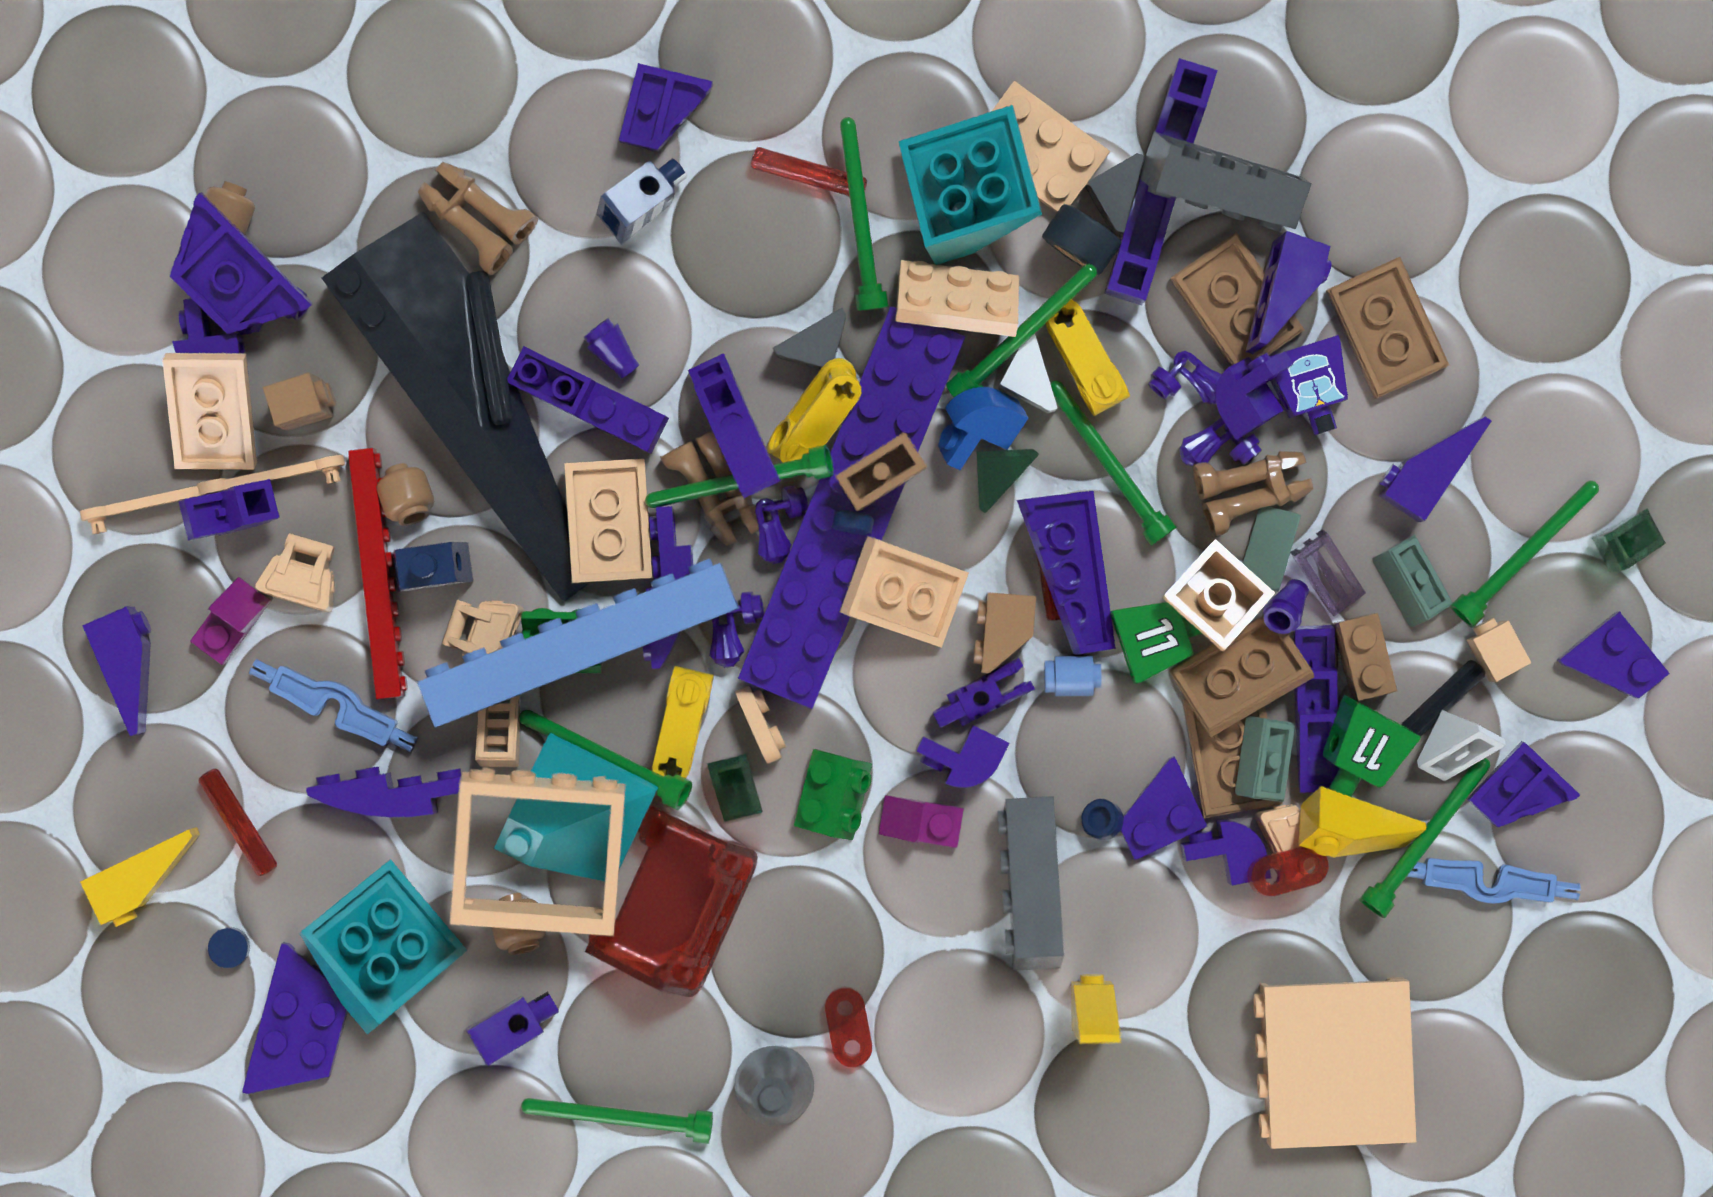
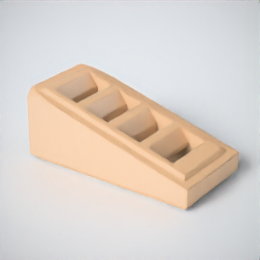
M520 695L510 698V704L498 703L478 711L475 760L479 766H519ZM489 713H509V719H489ZM488 729L509 730L508 736H488ZM488 746H508L507 752H488Z

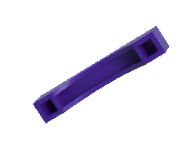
M1179 58L1174 67L1154 132L1194 143L1218 70ZM1141 179L1138 182L1125 231L1120 240L1121 245L1117 250L1104 291L1106 295L1138 305H1143L1147 299L1176 200L1174 196L1166 198L1147 191L1149 186Z

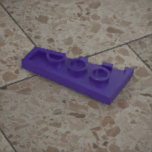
M1094 491L1017 500L1073 655L1116 649Z

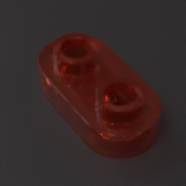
M1302 846L1262 856L1250 865L1248 882L1257 894L1270 897L1320 883L1326 877L1329 869L1328 858ZM1307 858H1311L1315 863V868L1311 873H1307L1303 867L1304 861ZM1271 868L1277 873V879L1273 884H1269L1265 878L1266 872Z
M848 986L838 987L828 995L825 1002L832 1050L835 1058L842 1065L858 1067L864 1064L872 1053V1039L865 1002L860 992ZM841 1001H849L852 1004L853 1010L850 1014L842 1015L838 1012L837 1006ZM855 1040L859 1043L860 1050L856 1054L846 1052L844 1046L848 1041Z

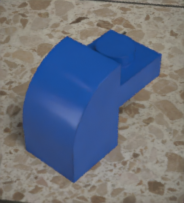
M990 387L968 389L955 396L946 405L945 408L952 423L942 431L937 446L947 465L961 470L981 439L1008 450L1028 420V416L1017 398Z

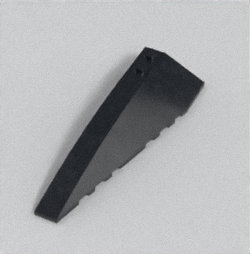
M423 211L354 253L321 277V279L561 600L565 602L590 584H572L566 504L558 489L550 465L544 455L517 387L508 383L514 420L507 424L497 425L491 419L467 283L469 272ZM503 354L504 363H505V368H506V374H507V378H508V376H509V374H510V370H509V367H508V365H507L505 356H504V354Z

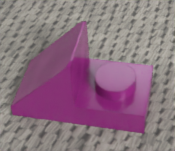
M238 577L210 605L208 610L211 613L190 642L221 665H225L272 600Z
M885 795L878 834L915 843L924 842L957 848L964 808Z

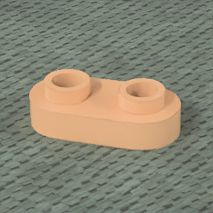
M747 685L736 690L735 693L766 763L769 764L782 758L780 750L785 748L786 745L777 725L769 728L763 713L770 711L761 689L753 692L751 686Z

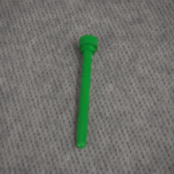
M845 117L840 122V131L862 286H858L859 294L855 295L857 311L888 307L887 291H882L881 283L877 284L856 123L854 119Z
M1092 264L1084 265L1017 328L1016 337L1008 336L972 371L958 372L946 383L951 395L955 397L968 389L983 387L982 382L1096 277V267Z
M1060 381L1051 382L1050 385L1055 401L1143 522L1140 525L1145 530L1142 534L1152 546L1176 529V525L1168 514L1164 516L1160 510L1156 512L1065 386Z
M827 445L809 448L808 453L802 454L801 459L774 465L780 480L804 474L808 478L814 476L818 480L832 477L834 474L833 461ZM731 474L651 492L646 496L645 503L650 508L662 507L737 490L739 487Z
M1587 481L1475 593L1470 591L1467 595L1461 594L1450 605L1455 614L1468 626L1474 628L1485 617L1483 612L1488 608L1486 603L1599 492V485L1595 481Z
M523 710L519 715V720L523 725L547 737L552 733L658 787L657 796L662 798V803L675 810H680L684 806L691 793L692 781L678 774L674 776L668 774L664 777L531 710Z
M1487 758L1482 759L1469 768L1426 824V830L1413 841L1383 882H1377L1374 887L1368 886L1359 898L1360 902L1374 914L1385 919L1395 906L1393 901L1396 898L1395 891L1490 769V762Z
M526 1098L521 1103L522 1111L531 1115L686 1133V1137L693 1138V1142L709 1144L711 1139L713 1112L697 1110L696 1114L688 1113V1117L534 1098Z

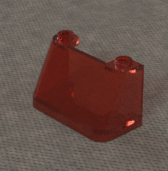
M650 805L638 830L640 842L648 846V849L615 919L614 936L589 934V943L585 952L660 992L693 997L699 992L708 977L755 872L758 856L754 850L659 807Z

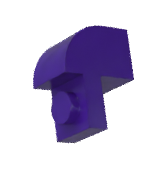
M192 298L183 299L184 310L179 311V323L182 333L188 334V339L173 341L176 353H246L244 337L242 335L231 333L211 336L208 314Z
M1286 351L1273 358H1270L1268 353L1261 355L1253 361L1250 357H1247L1228 367L1221 374L1216 386V404L1223 421L1236 440L1256 430L1284 411L1267 383L1294 365Z
M270 479L237 485L222 492L187 498L178 502L188 541L214 535L230 534L257 527L280 518Z
M972 725L959 753L922 736L916 751L923 754L920 762L940 772L944 765L951 768L944 781L946 784L954 787H972L986 781L994 774L1010 743Z
M1216 820L1219 836L1213 837L1212 831H1202L1189 834V842L1180 843L1182 859L1185 861L1222 855L1227 882L1232 886L1271 878L1268 856L1262 840L1253 830L1238 822Z

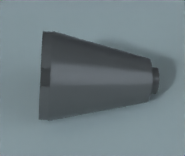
M767 1046L754 1050L740 1064L735 1077V1095L740 1107L751 1119L764 1125H784L799 1118L810 1105L814 1093V1078L808 1062L798 1052L786 1046Z

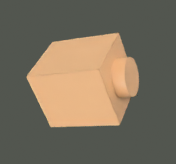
M1494 617L1473 628L1476 635L1466 639L1479 665L1484 669L1485 676L1489 682H1497L1531 664L1509 620L1497 623Z

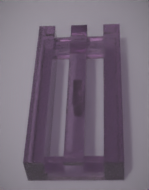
M1321 529L1316 533L1317 538L1313 541L1309 538L1303 543L1304 547L1298 550L1295 548L1290 553L1328 612L1336 616L1366 594L1328 533ZM1321 547H1325L1353 590L1348 595L1319 552ZM1310 555L1340 599L1337 603L1333 601L1306 558Z

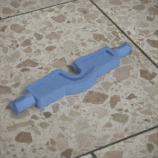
M259 659L254 661L252 665L254 667L249 671L250 675L270 683L269 690L289 700L313 716L320 715L322 709L326 707L327 702L331 698L337 699L340 703V709L337 713L335 725L339 729L365 737L381 746L391 742L407 750L409 753L414 748L412 744H416L418 737L396 728L397 720L365 705L355 691L342 683L315 681L287 666H280L278 669H275L259 661Z
M1428 857L1425 863L1418 862L1413 868L1415 871H1411L1407 876L1423 879L1422 882L1426 886L1461 890L1470 898L1485 903H1503L1513 898L1553 902L1554 897L1578 900L1580 893L1564 890H1581L1580 883L1556 881L1557 877L1554 874L1533 872L1505 864L1499 867L1495 884L1492 887H1486L1483 883V864L1475 860H1444Z

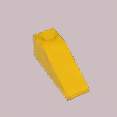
M1320 787L1301 804L1299 846L1311 849L1319 855L1331 857L1403 848L1426 830V823Z
M197 827L188 829L80 881L100 925L113 921L115 927H118L138 917L135 910L146 905L200 835Z
M1103 974L1080 975V981H1071V1029L1079 1043H1121L1114 985L1111 981H1104Z

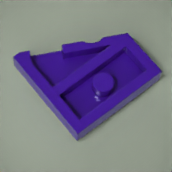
M638 63L619 142L659 152L709 94L713 87V81Z
M1620 611L1612 614L1557 659L1561 665L1579 671L1598 682L1614 687L1618 691L1637 699L1670 674Z
M1521 741L1475 789L1467 800L1495 827H1501L1515 822L1522 817L1537 814L1566 801L1575 800L1580 794L1532 748Z
M1175 756L1167 759L1154 779L1140 793L1131 808L1125 812L1121 833L1133 859L1137 860L1207 827Z

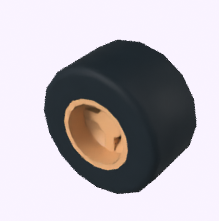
M1067 204L1061 206L1042 235L1048 244L1079 266L1083 267L1086 264L1094 265L1097 269V275L1104 271L1121 245V241L1111 231L1090 216Z

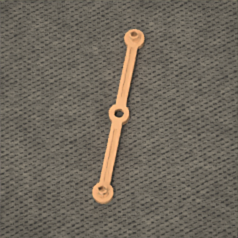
M335 455L230 479L208 480L189 488L81 510L80 516L82 521L91 523L92 534H100V532H107L104 523L106 517L173 503L187 498L222 492L237 485L267 479L274 481L316 471L325 472L327 484L339 482L341 478L338 470L341 466L345 465L343 455Z

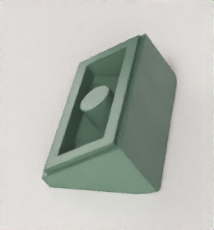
M1268 506L1258 509L1242 564L1274 592H1279L1301 515Z
M1415 535L1373 558L1377 570L1410 627L1431 619L1453 603Z
M1252 716L1246 718L1235 789L1236 795L1284 802L1296 723Z

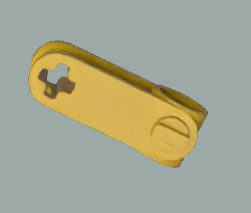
M1071 299L1059 311H1062L1065 316L1070 314L1073 316L1070 327L1067 328L1064 323L1058 325L1055 323L1058 318V312L1045 325L1074 378L1083 401L1092 415L1096 416L1129 398L1130 394L1122 376L1109 359L1082 308Z
M835 358L828 361L821 368L785 419L773 431L767 446L769 454L777 457L783 463L801 459L802 454L808 453L809 448L826 445L861 396V385L856 378V371L852 363L843 358Z
M678 666L674 667L668 688L667 706L652 771L665 777L668 771L665 767H662V764H666L670 758L677 759L676 766L682 768V772L677 771L675 774L684 778L688 776L694 758L703 715L709 702L714 675Z

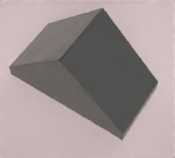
M1134 154L1089 180L1085 186L1110 231L1117 237H1122L1125 231L1145 156L1142 154Z
M840 308L773 347L777 358L821 369L828 361L836 358L846 321L845 311L843 308Z

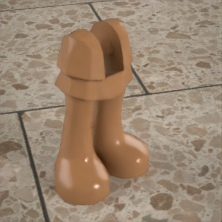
M442 162L436 167L435 171L443 177L448 185H452L458 190L448 202L438 190L433 189L425 182L419 188L418 193L429 211H435L440 220L448 221L473 242L479 251V265L489 275H493L508 261L512 254V247L463 208L469 203L490 220L515 245L523 242L531 234L537 225L538 217L526 209L510 210L478 187L475 184L474 178L465 176L463 169Z
M710 430L697 437L695 440L716 476L731 475L732 472L713 431ZM692 441L660 457L668 469L680 471L689 484L709 480ZM739 489L725 492L727 498L721 501L717 494L698 498L705 513L703 518L711 524L710 531L725 546L737 542L732 532V526L724 516L735 509H738L740 518L747 526L751 535L759 530L755 513L756 505L752 503V496L744 498Z
M1279 451L1277 456L1266 455L1263 460L1252 464L1220 471L1215 470L1208 462L1194 464V481L1201 500L1261 480L1265 481L1266 487L1202 504L1203 514L1212 535L1217 537L1227 533L1231 520L1242 514L1272 505H1279L1281 507L1288 501L1295 503L1313 490L1311 478L1303 481L1296 480L1286 485L1282 470L1286 469L1288 471L1298 465L1307 463L1303 452Z

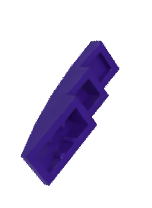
M1333 625L1299 626L1296 630H1293V642L1314 673V678L1294 689L1296 750L1300 793L1315 792L1320 787L1330 789L1329 787L1340 768L1323 757V750L1338 712L1335 628Z

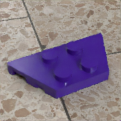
M202 192L195 197L194 206L169 277L227 334L257 324H263L295 312L307 310L313 304Z
M287 942L281 943L242 1093L250 1094L329 1077L332 1074L348 1011L339 1001L323 972L314 964L311 965Z

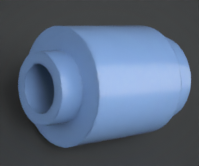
M1055 656L1054 660L1044 661L1045 693L1055 692V696H1093L1094 688H1101V664H1094L1093 656Z

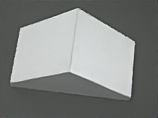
M1034 334L1018 349L999 388L1046 413L1055 412L1058 408L1036 335Z
M1442 710L1417 760L1418 767L1446 781L1505 747V739L1476 723Z

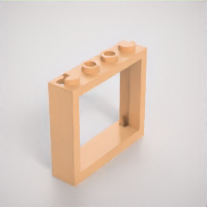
M484 767L483 770L470 769V772H462L459 789L450 924L614 936L625 784L617 783V780H606V776L594 777L593 781L576 780L577 777L575 775L565 773L553 774L552 778L536 777L534 772L525 770L512 771L511 775L495 774L493 769ZM472 795L611 805L603 908L465 898Z

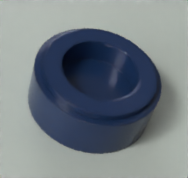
M838 510L834 512L832 528L846 533L871 535L874 519L867 514Z
M1106 799L1091 801L1084 808L1081 816L1084 831L1089 836L1099 840L1114 838L1121 831L1124 822L1120 807Z
M226 927L215 932L208 943V954L211 960L222 968H233L240 965L247 959L250 952V942L247 935L235 927Z

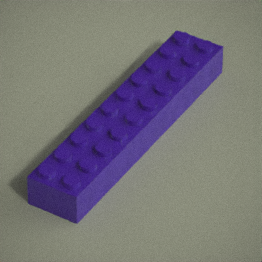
M890 307L859 382L861 385V396L844 419L831 450L834 474L832 477L820 479L738 679L813 709L851 617L841 613L840 610L866 538L869 536L882 541L905 485L903 483L859 511V513L867 514L874 519L871 535L852 534L832 528L834 512L838 510L857 512L838 483L836 475L904 432L917 452L919 451L965 336L942 327L896 322V308Z

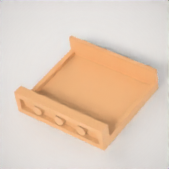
M1403 977L1387 978V981L1270 986L1266 983H1260V993L1253 996L1255 1018H1261L1262 1033L1255 1034L1257 1058H1263L1264 1074H1257L1258 1097L1265 1098V1114H1259L1260 1138H1266L1267 1144L1271 1149L1416 1143L1409 981Z

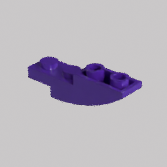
M523 346L507 378L509 384L652 454L669 420L667 416Z
M724 353L689 369L688 372L698 399L742 496L746 498L780 482L781 480Z
M656 507V516L649 517L651 541L658 540L659 556L652 557L654 580L672 573L675 580L690 575L688 567L693 565V546H677L674 507ZM681 632L643 646L644 661H651L652 669L662 668L673 651Z
M378 766L356 770V778L341 781L340 774L316 777L317 785L307 787L306 791L307 796L348 812L379 817H415L438 813L436 797L458 794L462 774L461 769L458 768L437 772L438 780L422 783L421 775L397 779L398 787L393 788L391 772L380 774Z

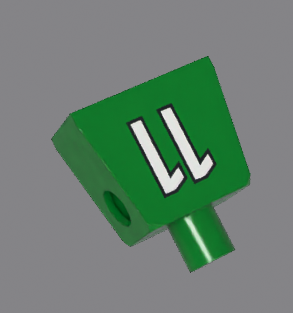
M1168 602L1111 611L1112 622L1134 684L1143 682L1193 655L1189 638L1202 634Z
M1344 695L1323 750V757L1340 767L1329 788L1352 797L1361 779L1379 788L1383 787L1419 742L1421 736Z

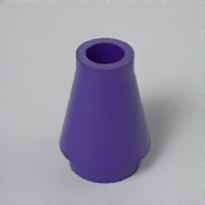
M609 318L605 319L584 336V339L589 344L586 348L616 372L620 379L627 376L640 365L634 358L619 324L614 325Z
M1298 579L1289 580L1286 586L1265 604L1263 609L1264 622L1273 632L1287 634L1300 626L1306 597L1309 594L1308 586L1303 581Z

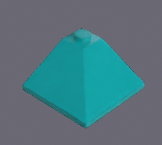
M1013 105L898 141L924 245L935 265L973 254L1042 215Z
M550 733L531 769V772H534L536 777L552 778L553 774L565 773L575 775L577 777L576 780L593 781L594 777L606 776V780H617V783L625 784L619 859L620 870L658 787ZM517 798L494 849L530 867L606 881L611 805Z
M391 859L299 933L339 1001L367 1035L468 951Z

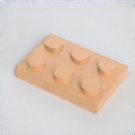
M1013 81L992 111L1013 105L1038 199L1057 213L1063 204L1072 205L1087 182L1109 155L1110 150L1016 81Z
M901 260L898 275L896 322L1016 337L1018 328L1019 275L1007 274L1002 271L974 270L963 266L935 265L924 261Z
M165 353L162 361L175 469L254 470L257 464L246 353Z
M645 459L564 463L572 584L652 579L648 506L645 503L647 496Z
M867 536L840 612L942 648L969 573Z

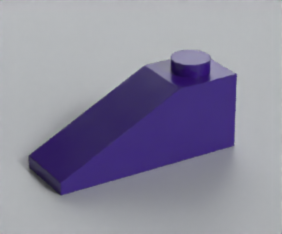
M1289 231L1284 232L1272 242L1246 348L1247 353L1254 354L1266 346L1320 284L1325 283L1331 270V261L1328 260L1330 245Z
M1486 416L1479 418L1401 462L1398 467L1392 464L1379 483L1384 487L1379 496L1417 522L1425 521L1492 420Z
M126 606L82 626L129 736H136L146 732L151 648L147 634L151 633V627L143 611L137 612L135 607Z

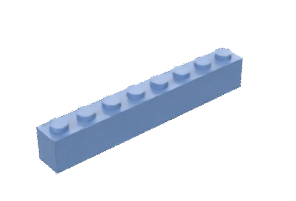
M711 559L704 560L689 566L690 575L675 580L673 573L651 581L653 589L638 595L634 588L613 596L615 604L600 610L598 603L575 611L578 619L566 624H562L561 619L557 618L537 626L540 634L525 639L523 633H519L501 640L502 649L487 654L484 647L463 655L464 664L450 669L446 662L425 670L427 678L417 683L434 726H442L739 609L722 563L713 565Z

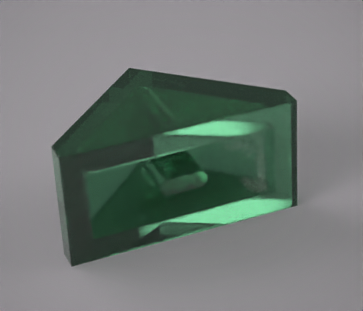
M1034 449L979 451L975 453L979 512L985 515L1037 458L1039 454Z
M1644 509L1592 537L1609 572L1629 569L1666 544L1648 509Z
M748 752L707 763L724 822L763 812Z

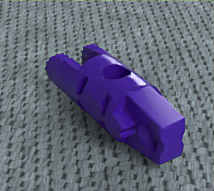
M1020 658L948 693L946 696L950 703L933 711V716L938 726L941 728L958 719L961 725L964 726L1035 690L1032 682L1027 681L1017 684L1014 688L1002 694L996 683L1006 676L1019 672L1023 668ZM978 691L986 692L988 694L987 701L977 703L973 699L975 693Z

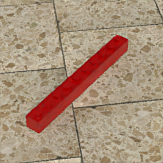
M375 448L349 450L348 455L376 699L404 696V691L408 690L406 676H402L401 666H405L403 651H399L398 641H402L401 627L396 626L399 606L398 602L393 600V592H396L395 577H391L390 567L394 566L392 552H388L387 542H391L389 527H385L384 518L386 516L376 487L380 479H382L379 476V468H382L381 453H377Z

